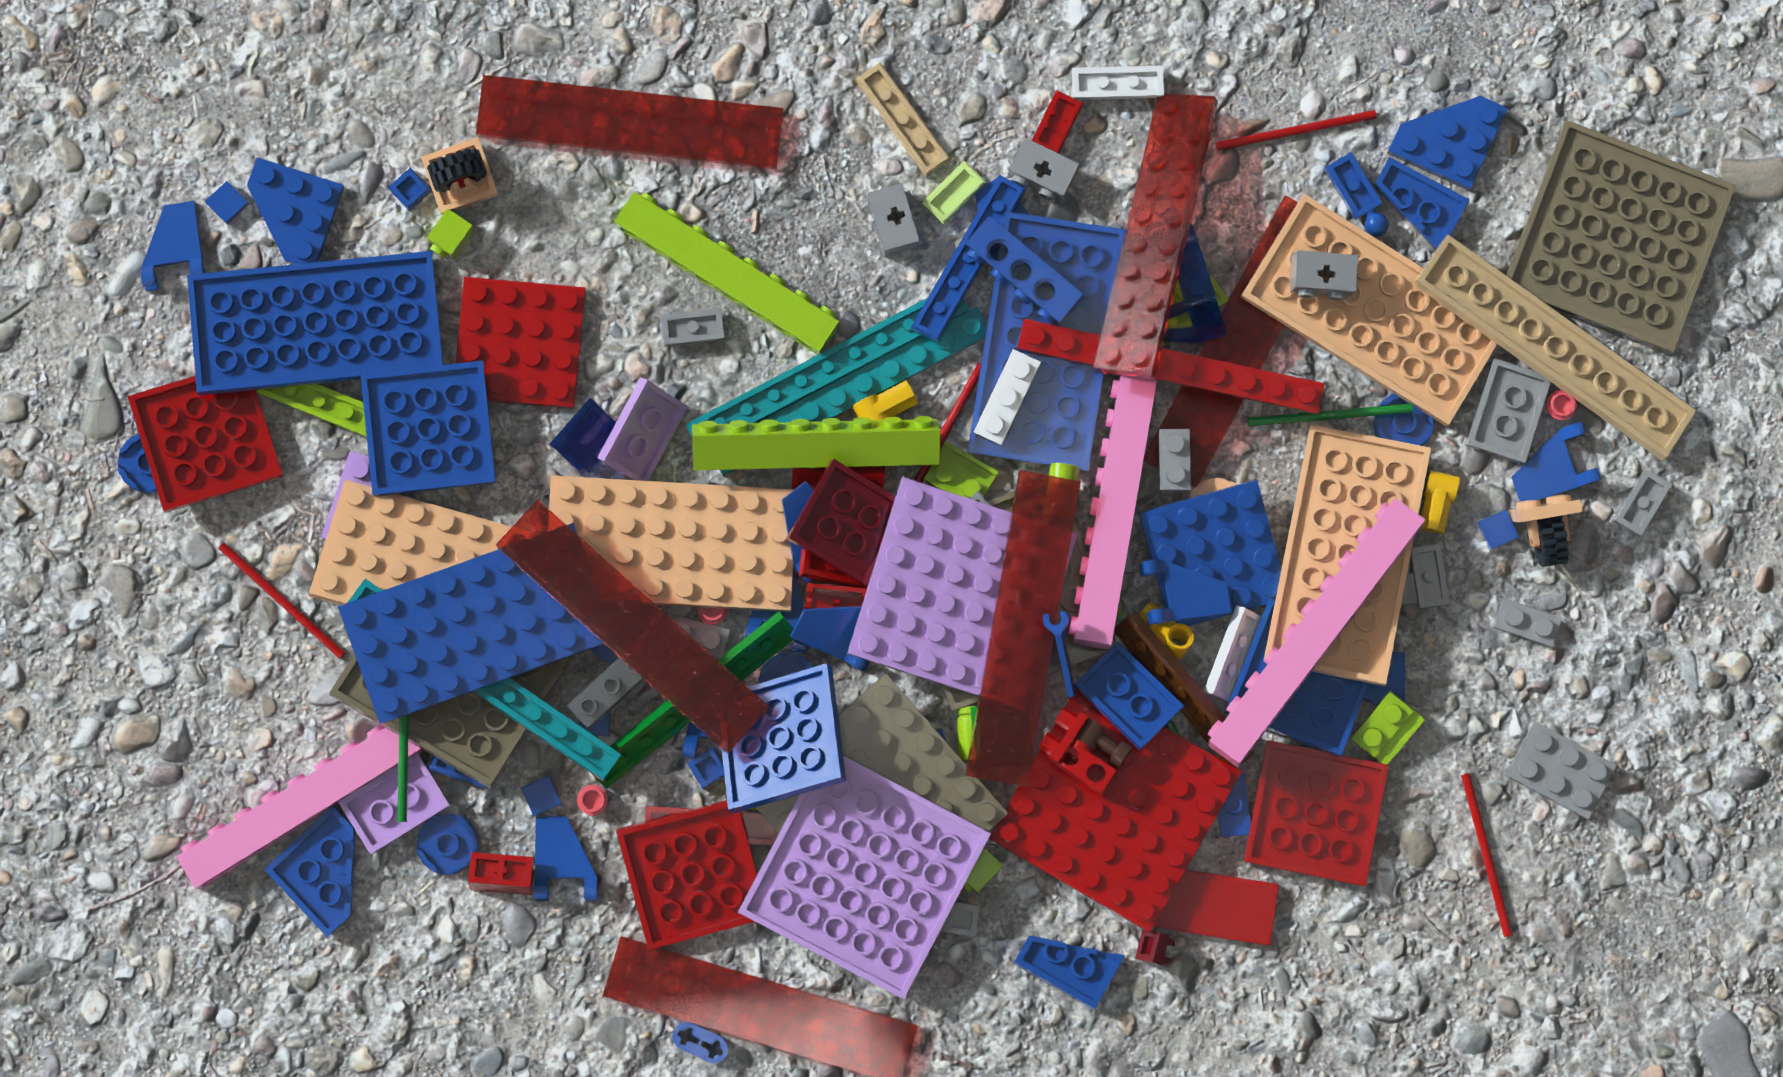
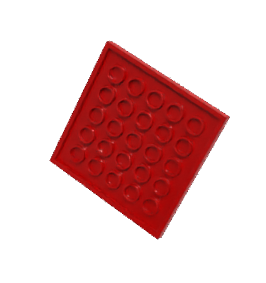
M1075 689L1076 697L1070 698L1064 708L1078 715L1081 711L1089 716V718L1101 726L1102 733L1119 745L1121 742H1125L1132 746L1130 754L1119 768L1110 762L1111 755L1096 748L1093 755L1117 770L1113 781L1103 796L1099 797L1083 783L1052 764L1050 757L1040 749L1005 809L1008 814L996 824L988 839L1150 933L1242 771L1165 727L1139 751ZM1056 724L1050 731V734L1060 740L1067 733L1066 730Z

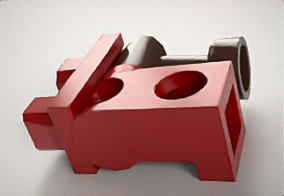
M1063 708L1057 716L1055 724L1066 730L1067 733L1060 740L1047 732L1040 742L1039 748L1050 757L1052 764L1083 783L1099 797H1102L1116 776L1117 770L1094 756V751L1098 748L1111 755L1110 762L1120 768L1133 747L1125 742H1121L1119 745L1102 733L1101 726L1096 721L1089 718L1080 711L1078 715Z

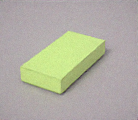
M963 161L922 202V206L944 226L986 184V181Z

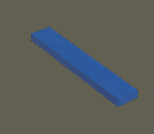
M1001 175L998 176L913 322L911 330L937 344L939 343L985 263L983 262L980 266L967 255L969 249L965 243L988 216H991L1003 226L1005 211L1014 212L1026 192V188Z

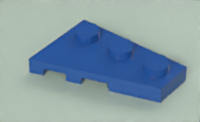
M1391 157L1386 161L1374 184L1380 193L1435 250L1447 235L1452 234L1470 200Z

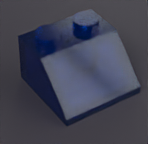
M589 398L551 441L550 446L554 453L582 476L586 471L590 474L600 464L601 460L597 457L616 422L594 400Z

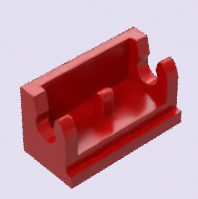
M807 583L805 609L862 606L867 588Z
M471 852L468 877L470 890L532 895V878L535 872L534 858Z

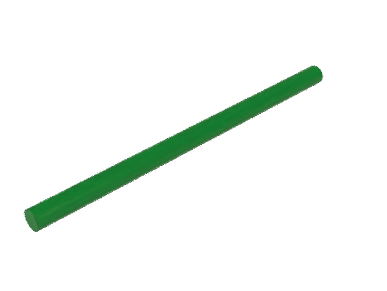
M1400 404L1319 411L1318 415L1306 412L1298 413L1297 415L1283 414L1248 417L1247 423L1248 427L1413 413V405Z
M409 715L399 718L397 822H407Z

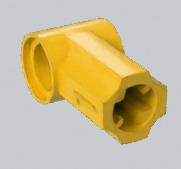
M904 381L879 395L873 394L853 405V409L858 418L865 417L871 420H884L887 417H896L917 406L918 401L907 381Z
M1433 470L1428 471L1423 488V496L1425 498L1420 514L1425 519L1421 530L1444 534L1450 506L1457 495L1460 477Z
M1153 602L1147 604L1139 613L1147 625L1146 613L1153 609H1160ZM1175 621L1148 625L1177 660L1185 657L1194 641V634L1190 627L1181 623L1177 624ZM1171 639H1178L1183 643V645H1176L1173 643Z

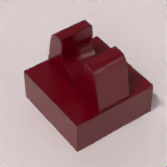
M1142 929L1135 959L1158 965L1169 964L1172 958L1165 957L1167 945L1175 946V941L1169 938L1170 935L1156 931L1148 933Z

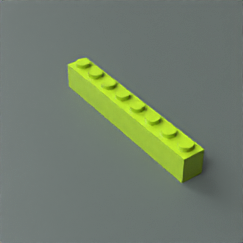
M636 192L632 193L614 221L617 229L816 355L824 351L839 328V321L835 319L837 317L835 312L825 306H821L820 309L810 303L812 299L798 289L795 292L784 287L786 282L773 273L769 276L759 271L760 266L750 258L745 257L744 260L738 258L733 254L735 250L722 241L716 244L708 239V232L697 225H694L692 228L682 222L684 218L674 210L668 209L666 212L657 206L658 201L647 193L643 192L642 195Z
M918 416L914 420H902L899 417L871 420L859 417L853 419V421L826 418L822 422L794 419L791 422L779 423L777 420L767 419L760 423L734 420L729 424H717L714 421H702L699 424H692L693 470L827 467L833 458L847 467L940 465V429L938 419H932L928 416Z

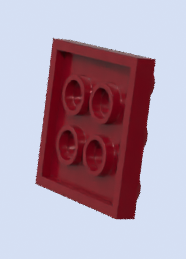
M833 458L830 460L786 539L861 585L866 586L870 581L896 496Z

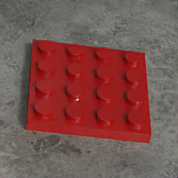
M464 277L455 364L474 361L484 362L489 402L574 409L586 288Z
M192 376L127 396L164 513L283 477L256 390L198 396L196 378Z
M1267 740L1243 862L1365 887L1389 765L1343 755L1340 758L1328 752Z
M727 800L616 829L648 950L755 922L738 913L758 874L741 812L732 813L729 811Z

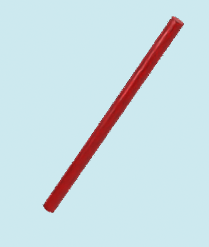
M1371 110L1216 142V149L1220 151L1377 119L1376 111Z
M980 362L977 363L940 431V450L979 380ZM921 465L913 481L922 483L931 465Z
M225 542L218 548L335 656L341 659L346 654L342 648Z
M1470 773L1463 774L1461 778L1503 936H1511L1513 933Z

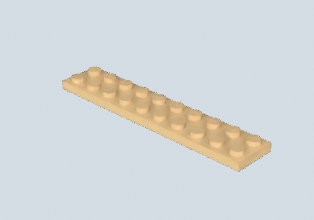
M1447 235L1442 240L1414 282L1416 287L1662 461L1667 458L1696 412L1691 406L1450 235Z

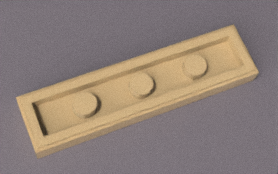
M881 62L856 78L858 86L925 178L950 161L948 154Z

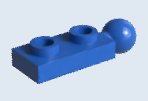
M1352 152L1324 168L1326 174L1354 220L1356 221L1364 216L1366 218L1365 230L1373 237L1384 235L1389 228L1388 219L1385 215L1375 211L1376 208L1382 205V201Z

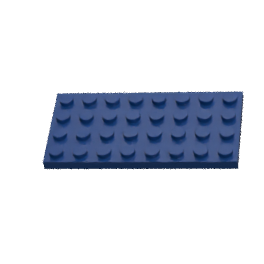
M1005 211L1003 227L1083 293V298L1060 325L1053 321L1052 325L1110 337L1126 229ZM1004 246L999 248L998 261L1004 260L1008 255V250ZM1020 265L1014 270V276L1021 281L1027 280L1031 276V269L1026 265ZM995 279L967 453L1049 466L1051 463H1065L1081 467V471H1088L1104 368L1017 350L1024 319L1049 323L1037 314L1040 308L1030 301L1026 305L1014 295L1016 288L1009 282L1002 285ZM1042 285L1037 291L1038 297L1042 300H1050L1055 294L1054 288L1050 285ZM1014 349L1040 361L1041 364L1001 446L975 434L974 430Z
M432 251L187 275L198 396L361 379L360 374L443 365Z
M574 523L338 606L380 725L616 640Z

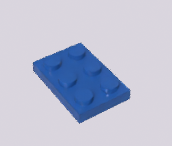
M1119 642L1113 645L1074 684V687L1139 751L1184 707Z

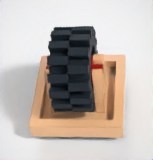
M479 137L421 156L441 215L444 214L447 208L453 212L499 196Z
M1563 494L1546 497L1547 503L1541 504L1540 500L1516 502L1517 508L1508 510L1512 522H1526L1530 545L1536 550V557L1541 567L1564 564L1569 560V550L1567 547H1569L1570 533L1567 514L1583 512L1581 500L1571 499V495Z

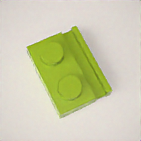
M946 441L940 451V465H931L924 477V481L935 488L968 499L977 491L985 497L999 471Z
M1389 690L1353 733L1351 739L1382 764L1388 765L1425 721V718Z

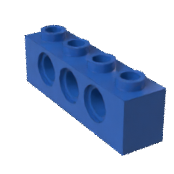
M991 216L986 218L965 243L969 249L967 255L980 266L985 262L993 269L990 274L1002 285L1009 282L1016 288L1014 295L1026 305L1030 301L1040 308L1037 314L1049 324L1055 321L1060 325L1083 298L1082 292ZM995 246H1004L1008 250V255L1004 260L996 261L990 256V252ZM1020 265L1028 266L1031 269V276L1023 281L1016 279L1014 276L1016 267ZM1042 285L1052 286L1055 290L1054 296L1050 300L1040 299L1037 295L1039 287Z

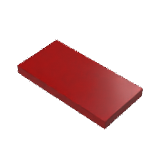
M1185 870L1153 928L1270 946L1279 884Z

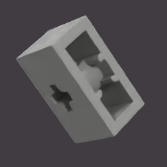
M1024 138L1009 168L1008 176L1012 178L1011 181L1026 189L1029 186L1040 191L1039 196L1048 201L1055 202L1057 199L1062 202L1078 171L1079 163ZM1042 167L1046 168L1047 175L1044 174L1042 178H1039L1037 176L1038 171Z
M901 183L867 193V201L883 255L888 256L919 247V237H923V232L919 219L913 220L910 209L915 208L910 190L904 191L903 184ZM896 213L901 218V224L896 225L894 221H890L891 214Z
M1297 250L1291 255L1290 292H1298V297L1316 298L1317 294H1326L1330 300H1347V296H1351L1356 292L1358 255ZM1322 270L1324 271V276L1330 277L1325 283L1323 282V277L1317 276Z

